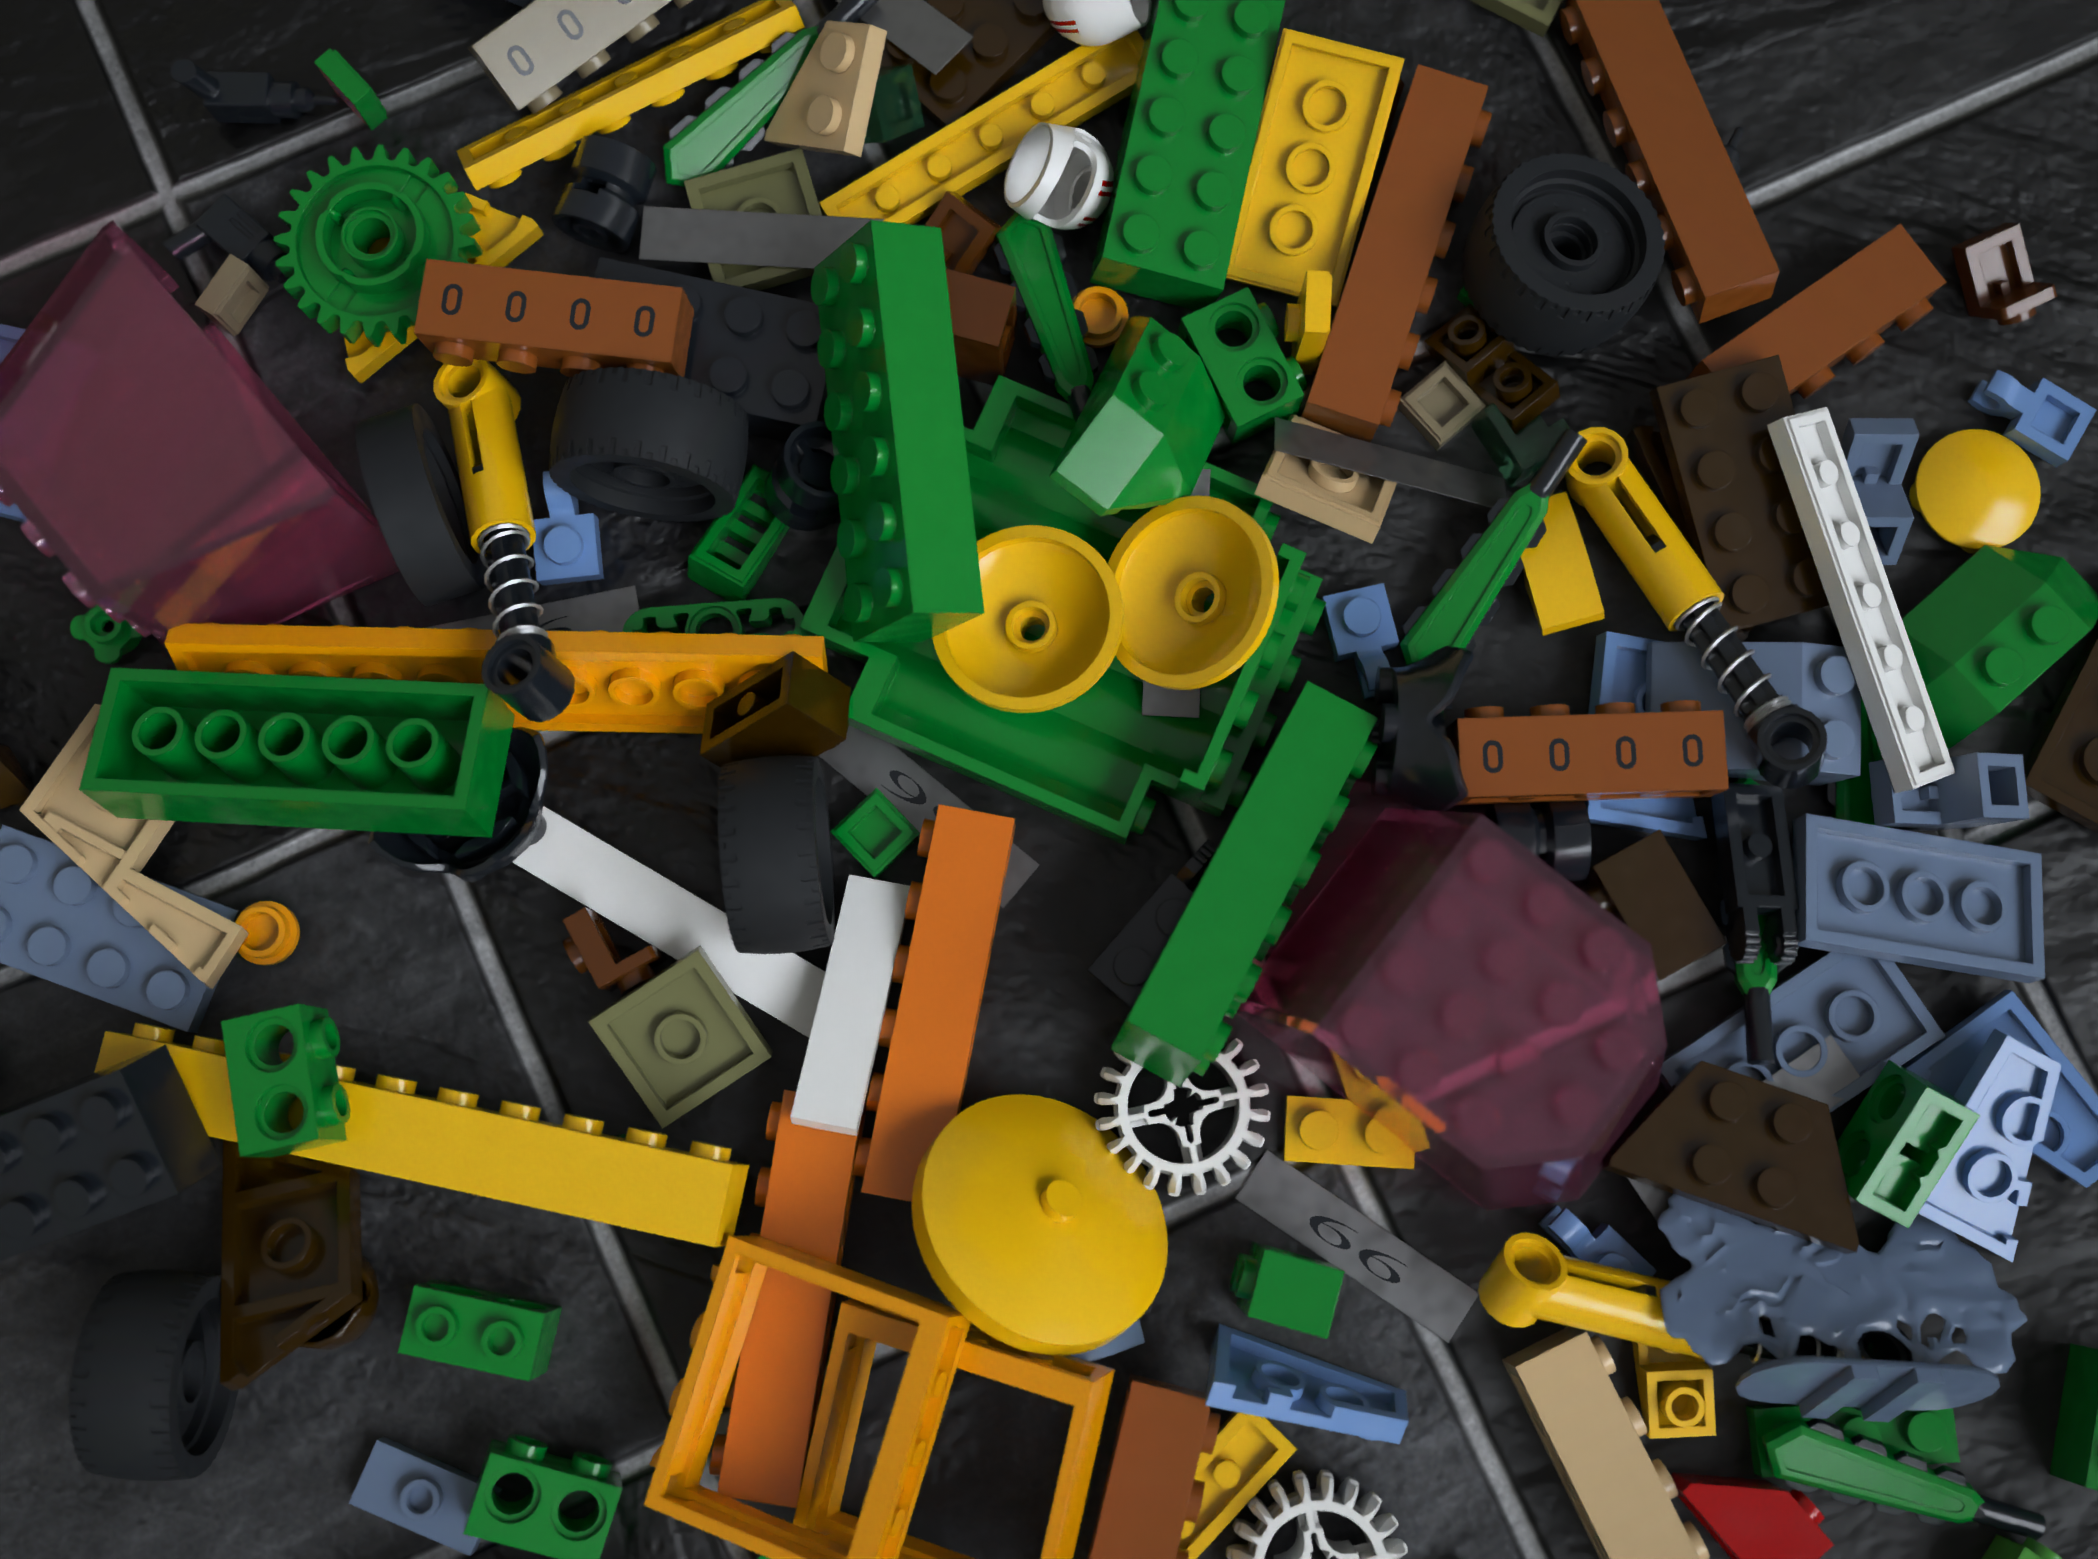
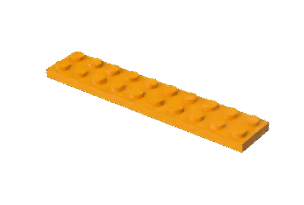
M206 622L202 624L171 623L164 644L176 669L181 671L484 684L481 677L482 663L487 652L496 643L497 638L493 630L471 627L440 629L413 628L409 626L390 628L350 627L346 625H241ZM604 630L546 631L548 638L554 644L556 658L567 666L574 676L575 691L571 702L561 714L543 722L530 721L505 701L503 702L515 715L513 728L521 726L541 731L703 734L707 703L792 651L828 673L824 636H803L799 634L739 635L735 633L689 634L667 631L655 633L608 632Z

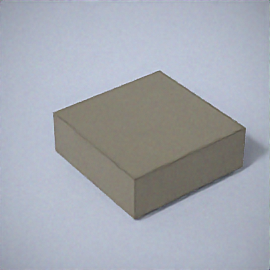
M229 254L195 302V305L216 326L235 337L236 334L240 333L268 293L269 286L247 263Z
M1444 361L1402 396L1397 408L1433 448L1438 451L1484 411L1486 405L1449 364Z

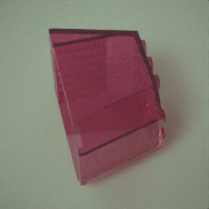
M114 220L106 224L0 364V501L8 507L15 503L28 519L20 525L27 538L46 556L52 557L56 554L69 571L62 576V580L71 592L89 608H93L98 604L117 623H121L126 619L142 636L147 637L152 633L166 647L164 643L168 630L186 623L279 624L399 572L400 570L389 550L375 514L213 322L202 329L171 295L179 285L168 272Z
M1385 808L1262 965L1263 970L1246 1002L1244 1004L1241 1003L1236 1012L1342 1097L1348 1099L1370 1118H1374L1403 1141V1144L1415 1152V1155L1485 1210L1580 1200L1602 1170L1604 1159L1612 1150L1620 1146L1656 1097L1667 1046L1651 944L1480 813Z

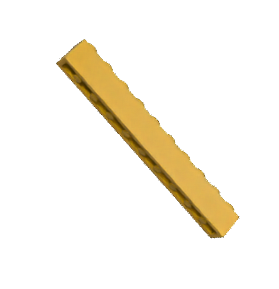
M137 1022L134 1024L132 1034L105 1031L95 1072L166 1045L207 1135L238 1143L224 1040L195 1035L192 1046L173 1042L176 1030ZM279 1052L280 1058L283 1062H285L291 1055ZM336 1064L338 1082L344 1087L350 1104L349 1120L345 1123L347 1141L289 1153L712 1247L726 1246L729 1236H734L749 1169L747 1164L729 1161L732 1148L692 1141L690 1152L665 1147L667 1134L628 1127L626 1138L602 1134L605 1122L602 1120L564 1114L562 1125L539 1120L542 1109L540 1107L502 1100L499 1111L477 1107L479 1094L439 1087L437 1098L415 1094L417 1081L377 1074L375 1085L353 1081L356 1068ZM299 1097L293 1101L288 1112L289 1123L293 1129L300 1124L304 1114L303 1104Z

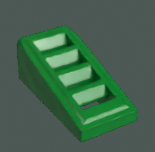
M755 464L752 465L742 480L735 508L728 515L714 519L688 556V577L690 580L727 601H741L747 598L790 528L783 524V522H780L771 511L750 500L754 493L765 498V480L769 472ZM740 515L767 528L766 532L762 534L739 521ZM729 536L752 549L750 555L726 543V538Z

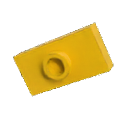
M1307 270L1297 304L1287 303L1284 341L1292 342L1291 356L1297 360L1304 375H1312L1313 371H1316L1330 333L1332 276L1329 275L1330 271Z

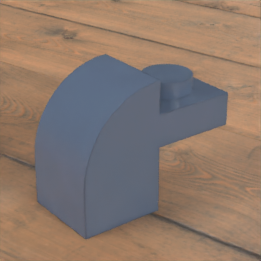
M1849 418L1841 441V447L1882 564L1896 565L1914 520L1912 510L1902 487V481L1920 434L1913 418Z
M1976 752L1951 757L1955 769L1954 774L1896 794L1884 760L1869 762L1874 823L1877 826L1901 827V830L1933 831L1971 828L2030 819L2023 755Z

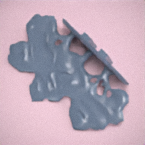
M1673 1194L1668 1199L1669 1208L1661 1213L1657 1221L1658 1228L1664 1232L1672 1248L1680 1256L1689 1260L1692 1267L1689 1271L1674 1278L1660 1289L1666 1333L1673 1338H1685L1692 1351L1703 1357L1710 1365L1727 1363L1744 1345L1760 1343L1777 1358L1752 1367L1745 1371L1738 1379L1736 1390L1740 1396L1748 1400L1766 1403L1799 1404L1802 1418L1827 1419L1842 1407L1861 1408L1864 1421L1889 1422L1905 1410H1942L1978 1402L1994 1394L2000 1387L1999 1379L1995 1373H2007L2016 1360L2012 1348L2011 1333L2028 1321L2026 1315L2020 1310L2017 1298L1998 1288L1992 1264L1983 1258L1974 1247L1961 1242L1955 1232L1920 1214H1917L1909 1228L1895 1222L1887 1234V1242L1878 1253L1867 1251L1858 1245L1857 1252L1844 1254L1762 1224H1754L1750 1220ZM1936 1313L1945 1321L1939 1342L1936 1338L1927 1337L1929 1343L1927 1348L1921 1343L1920 1327L1928 1314ZM1761 1315L1770 1318L1775 1337L1764 1334L1758 1321ZM1898 1320L1911 1327L1912 1339H1907L1896 1326ZM1956 1327L1963 1329L1966 1335L1965 1343H1953L1951 1335ZM1869 1331L1889 1333L1899 1339L1912 1352L1913 1362L1861 1359L1858 1341L1863 1333ZM1811 1335L1827 1345L1836 1346L1844 1352L1845 1358L1795 1356L1800 1336ZM1958 1350L1966 1355L1975 1366L1938 1362L1944 1356Z

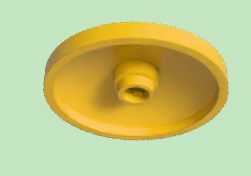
M1026 1094L1003 1095L980 1101L955 1116L937 1135L926 1150L914 1179L912 1192L914 1232L924 1263L941 1292L967 1320L979 1329L1003 1343L1032 1353L1062 1356L1080 1354L1097 1349L1119 1337L1152 1304L1160 1289L1167 1264L1168 1237L1165 1216L1155 1187L1152 1190H1148L1143 1185L1147 1172L1140 1163L1135 1172L1127 1173L1124 1170V1163L1132 1156L1131 1152L1125 1147L1118 1153L1112 1154L1107 1148V1144L1110 1141L1119 1138L1110 1129L1097 1130L1095 1125L1097 1119L1069 1104L1051 1098Z

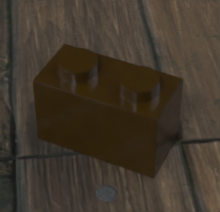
M792 651L707 703L700 756L720 768L727 763L757 757L780 755L817 757L846 740L849 728L848 713L851 688Z
M1660 829L1590 866L1587 878L1582 881L1584 886L1580 888V894L1586 907L1598 921L1605 919L1618 941L1613 944L1617 960L1632 978L1638 976L1643 985L1661 981L1727 944V941Z

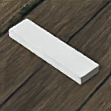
M850 874L848 876L835 930L834 942L831 947L790 1116L792 1124L857 1136L892 984L896 953L899 944H901L905 927V909L910 889L908 885Z

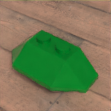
M1132 316L1125 324L1049 477L1099 516L1116 514L1121 509H1144L1165 505L1177 498L1190 496L1226 416L1201 357L1190 349L1179 336L1169 332L1152 317Z
M1984 545L1902 617L1948 750L1999 714L2089 633L2098 619V593L2063 557Z

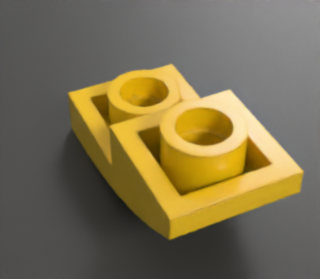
M1567 492L1551 495L1548 502V511L1543 518L1547 530L1537 547L1526 548L1521 555L1524 565L1525 587L1542 636L1605 619L1596 580Z
M1632 1342L1641 1411L1647 1429L1646 1436L1649 1439L1716 1436L1713 1369L1705 1363V1359Z

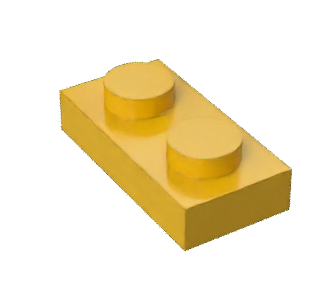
M1286 1096L1283 1161L1414 1169L1417 1104Z

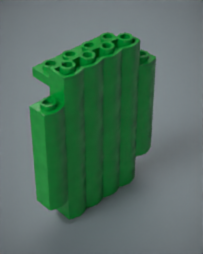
M998 375L974 430L964 426L976 542L1002 529L1024 525H1042L1061 529L1076 535L1095 548L1108 564L1115 547L1126 531L1139 518L1149 512L1151 507L1144 509H1121L1116 514L1099 516L1049 477L1076 424L1069 404ZM1205 462L1203 469H1211L1209 496L1227 501L1245 511L1262 527L1271 541L1281 516L1270 512L1273 502L1254 495L1258 484ZM1282 543L1276 557L1279 570V594L1276 610L1267 634L1253 655L1240 668L1226 678L1200 688L1199 718L1142 715L1143 680L1126 669L1116 656L1095 685L1075 700L1060 707L1035 713H1012L988 707L968 696L950 678L938 658L933 638L923 642H853L852 625L844 611V595L847 588L845 558L839 553L838 545L799 628L804 636H824L826 648L865 664L850 697L848 713L850 726L1124 845L1130 831L1141 836L1143 835L1157 801L1146 796L1149 788L1218 818L1226 804L1235 808L1239 807L1253 774L1241 768L1251 746L1261 751L1263 750L1277 719V715L1266 710L1275 689L1284 693L1288 692L1302 658L1292 655L1291 652L1300 632L1312 637L1326 602L1316 598L1323 579L1300 569L1307 553ZM1214 593L1209 595L1204 602L1205 612L1213 603ZM1042 625L1030 626L1026 630L1024 638L1030 641L1039 639L1044 634L1045 627Z

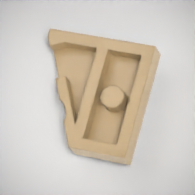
M827 21L768 126L764 141L782 147L796 149L802 147L804 150L861 157L887 31L871 24Z

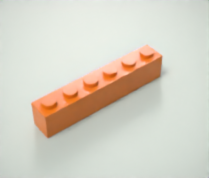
M938 804L936 819L925 818L923 821L917 856L928 858L923 883L911 882L905 909V919L915 921L910 946L899 944L892 974V982L902 984L898 1009L886 1008L879 1039V1046L890 1048L885 1074L873 1073L866 1104V1111L877 1112L872 1138L860 1137L854 1162L853 1176L864 1177L861 1189L863 1193L912 1202L914 1179L926 1150L943 1128L961 1111L1016 828L1015 818Z
M784 1090L782 1102L773 1101L771 1103L766 1126V1140L775 1142L771 1168L761 1167L756 1185L755 1206L765 1207L760 1234L751 1232L749 1236H760L841 1266L856 1176H853L854 1162L859 1140L863 1135L867 1102L864 1103L857 1136L792 1124L790 1116L797 1091ZM767 1268L740 1353L739 1364L735 1369L724 1407L731 1408L727 1435L717 1434L712 1449L709 1473L710 1475L720 1476L718 1493L734 1499L791 1508L797 1507L820 1402L837 1292L773 1268Z

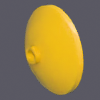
M1198 495L1185 496L1151 509L1126 531L1109 559L1108 565L1117 580L1124 605L1123 633L1115 656L1132 674L1153 685L1173 690H1191L1214 684L1226 678L1253 655L1267 634L1273 620L1279 594V570L1273 547L1268 536L1254 518L1242 509L1222 499ZM1214 593L1213 603L1205 612L1204 602L1209 595Z
M1042 525L1015 526L991 533L978 540L977 551L984 614L932 637L942 666L955 684L968 696L997 710L1012 713H1035L1051 710L1075 700L1095 685L1111 665L1121 642L1124 627V605L1121 591L1110 566L1097 550L1086 541L1074 534L1054 527ZM1042 625L1045 627L1044 634L1039 639L1030 641L1024 638V634L1030 626Z

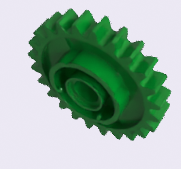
M378 144L373 158L366 160L359 149L353 147L350 155L351 160L348 165H342L331 155L327 157L330 171L327 176L323 177L311 170L306 172L312 185L310 191L304 192L291 189L289 193L298 203L299 207L296 211L279 212L278 216L291 230L290 232L274 236V242L283 252L287 253V255L276 260L275 264L286 277H290L283 286L295 300L300 299L297 306L309 319L317 317V323L328 334H332L340 327V333L349 343L354 344L364 331L368 340L375 347H380L385 333L390 331L401 345L406 344L407 329L410 326H415L426 259L469 263L467 259L483 255L480 245L474 238L470 237L481 231V227L473 214H467L473 206L463 191L457 192L459 186L449 172L439 175L440 171L431 158L426 157L417 165V161L410 150L404 147L398 153L395 160H392L383 144ZM385 237L390 238L388 245L382 251L368 254L369 248L375 241Z

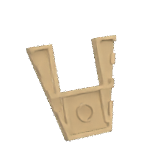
M94 704L19 811L203 984L213 989L249 933L233 921L140 873L175 821L117 818L79 790L101 705Z

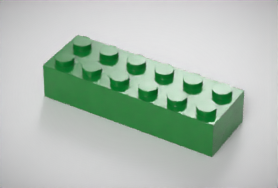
M1152 0L1151 14L1144 36V47L1138 63L1139 68L1136 82L1132 90L1114 170L1113 191L1105 210L1090 283L1194 311L1214 303L1222 293L1285 0Z
M870 220L814 267L811 281V296L814 304L818 306L821 329L817 354L820 365L825 368L827 386L824 420L826 427L832 434L834 453L830 478L832 488L838 494L841 520L837 533V545L839 553L845 558L847 588L844 595V611L852 625L853 642H923L984 614L942 230L940 227Z
M111 667L79 790L117 818L492 838L515 715L503 700L489 690L485 684Z
M1307 681L1278 732L1110 1050L1178 1087H1181L1192 1072L1203 1076L1210 1063L1215 1062L1233 1026L1222 1021L1224 1015L1232 1019L1241 1003L1244 1004L1263 970L1262 967L1252 962L1253 959L1262 962L1271 945L1274 946L1292 914V910L1282 904L1290 907L1299 890H1303L1322 855L1318 853L1328 834H1332L1350 801L1347 798L1356 780L1360 779L1377 749L1378 744L1368 740V737L1378 717Z

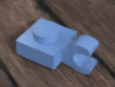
M1996 370L1993 373L1989 382L1983 379L1980 380L1968 400L1974 408L1983 413L2010 419L2011 421L2003 436L2055 468L2068 462L2097 410L2044 377L2031 384L2028 389L2014 377L2000 370Z
M549 471L543 472L544 494L550 518L534 519L536 540L533 543L537 582L544 586L604 579L598 517L594 513L579 514L578 499L563 491L562 488H559L551 479Z
M1384 583L1326 595L1321 599L1326 602L1322 613L1335 662L1354 658L1364 700L1375 697V680L1378 667H1390L1383 651L1395 649L1399 644Z
M1555 1205L1538 1223L1573 1258L1651 1277L1657 1272L1652 1265L1608 1224L1601 1223L1591 1234L1588 1228L1571 1211L1565 1207L1561 1209L1558 1205Z

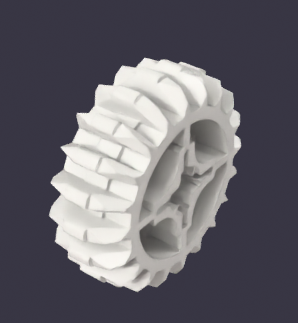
M1234 1039L1228 1043L1225 1049L1219 1053L1215 1062L1212 1063L1222 1072L1230 1087L1204 1091L1196 1088L1189 1078L1179 1087L1188 1090L1186 1098L1194 1094L1197 1100L1211 1097L1214 1099L1212 1104L1199 1106V1110L1189 1113L1190 1124L1187 1127L1190 1141L1187 1139L1185 1127L1175 1125L1177 1117L1169 1120L1166 1114L1152 1117L1148 1115L1149 1111L1164 1108V1104L1174 1101L1173 1090L1176 1089V1085L1164 1079V1089L1156 1101L1128 1108L1130 1088L1143 1067L1114 1052L1117 1059L1127 1065L1123 1073L1121 1074L1109 1067L1102 1068L1100 1077L1108 1082L1117 1084L1115 1094L1106 1092L1095 1093L1094 1103L1113 1105L1114 1117L1097 1119L1095 1121L1097 1130L1117 1128L1120 1137L1110 1141L1107 1144V1148L1110 1153L1116 1154L1127 1147L1132 1154L1124 1163V1170L1127 1173L1135 1172L1140 1163L1149 1167L1143 1181L1146 1189L1152 1190L1158 1182L1160 1173L1169 1175L1167 1191L1170 1196H1179L1182 1189V1176H1190L1194 1193L1196 1195H1203L1206 1193L1207 1187L1203 1173L1212 1171L1215 1180L1221 1186H1226L1231 1182L1229 1173L1222 1165L1226 1160L1230 1159L1236 1166L1244 1170L1251 1165L1249 1158L1238 1150L1242 1141L1255 1147L1263 1146L1264 1137L1247 1129L1250 1120L1257 1122L1269 1121L1270 1111L1251 1109L1250 1097L1267 1095L1269 1089L1267 1084H1255L1247 1087L1244 1077L1256 1072L1260 1065L1256 1059H1251L1237 1067L1231 1060L1243 1047V1043L1239 1039ZM1234 1106V1118L1228 1135L1217 1149L1203 1157L1200 1143H1202L1200 1126L1203 1119L1213 1111ZM1154 1123L1168 1126L1177 1138L1184 1162H1170L1153 1155L1139 1142L1132 1128Z
M1326 1469L1319 1471L1316 1489H1309L1308 1480L1302 1470L1292 1473L1295 1492L1286 1495L1277 1479L1269 1481L1267 1486L1275 1502L1266 1507L1258 1497L1254 1496L1247 1505L1252 1513L1259 1518L1256 1524L1237 1518L1232 1526L1235 1533L1249 1541L1248 1545L1233 1544L1226 1548L1228 1559H1264L1268 1545L1275 1533L1287 1521L1297 1516V1520H1295L1297 1537L1294 1545L1288 1551L1273 1555L1274 1559H1312L1311 1552L1314 1550L1311 1534L1326 1559H1330L1333 1555H1335L1333 1559H1398L1408 1552L1407 1545L1402 1539H1385L1397 1528L1398 1521L1392 1513L1374 1517L1382 1503L1380 1497L1375 1492L1370 1491L1355 1503L1359 1492V1483L1350 1476H1347L1342 1481L1337 1493H1333V1475ZM1317 1511L1334 1512L1352 1520L1362 1529L1367 1543L1352 1545L1349 1540L1332 1541L1325 1538L1323 1528L1318 1520Z

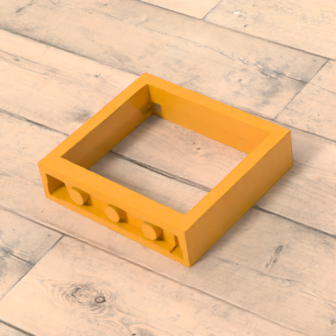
M729 1236L721 1263L712 1267L711 1280L714 1285L706 1311L698 1317L691 1332L690 1347L693 1352L685 1377L678 1382L670 1398L669 1414L672 1418L664 1443L656 1450L649 1464L655 1467V1471L644 1506L770 1559H898L971 1322L954 1307L760 1236ZM768 1267L919 1323L850 1547L699 1485Z
M853 1298L841 1303L793 1524L845 1546H851L859 1517L840 1511L876 1343L878 1342L910 1353L919 1326L918 1322ZM970 1324L957 1368L1074 1405L1041 1559H1073L1115 1369L1070 1355H1044L1018 1349L995 1339L977 1326ZM906 1534L898 1559L975 1558Z

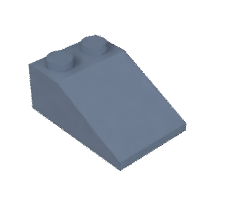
M1685 642L1648 643L1646 651L1645 713L1661 712V703L1679 700L1701 701V711L1723 710L1728 777L1766 781L1760 775L1756 766V751L1746 738L1747 732L1743 727V718L1737 717L1734 714L1735 702L1729 694L1718 691L1719 679L1713 670L1703 669L1701 666L1702 654L1697 647L1689 646ZM1742 642L1747 651L1755 649V653L1751 657L1763 674L1772 673L1768 681L1778 695L1788 696L1791 704H1797L1800 708L1813 712L1823 722L1827 732V748L1824 763L1818 776L1808 785L1821 786L1861 776V694L1845 648L1842 646L1806 642ZM1786 737L1772 745L1774 751L1785 759L1796 760L1804 757L1809 752L1808 747L1796 738Z

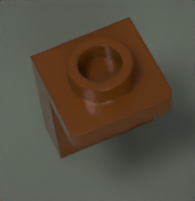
M954 191L946 192L925 225L940 227L942 230L946 269L969 275L974 273L995 241L996 233L1002 228Z
M2003 223L1951 247L1970 317L1997 320L1998 325H2011L2033 317L2037 313L2035 307L2057 297L2055 284L2034 282L2020 223Z
M586 907L562 920L570 934L568 938L563 940L564 948L570 960L581 974L589 970L599 989L612 992L619 988L621 994L626 995L655 976L653 968L666 961L662 951L652 945L623 960L599 913Z

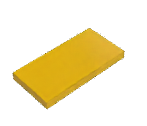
M1283 28L1261 112L1226 279L1299 298L1307 270L1330 271L1329 275L1332 276L1331 306L1337 307L1405 58Z

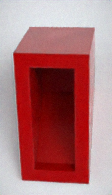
M1674 1472L1671 1474L1678 1490L1677 1497L1730 1559H1820L1834 1546L1832 1541L1818 1526L1825 1517L1802 1491L1792 1489L1788 1492L1767 1480Z

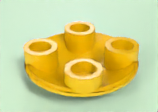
M1982 429L1957 431L1936 442L1922 458L1917 469L1915 482L1912 484L1909 493L1911 505L1921 512L1932 530L1944 540L1961 547L1964 551L1974 554L1984 545L2002 547L2019 538L2035 519L2041 497L2037 471L2024 450L2007 437Z

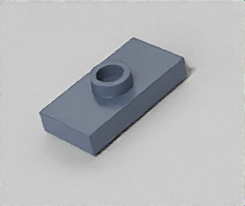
M386 1437L376 1440L349 1504L468 1556L476 1552L481 1541L480 1538L463 1534L465 1517L478 1477ZM494 1485L493 1489L497 1496L500 1497L503 1488Z

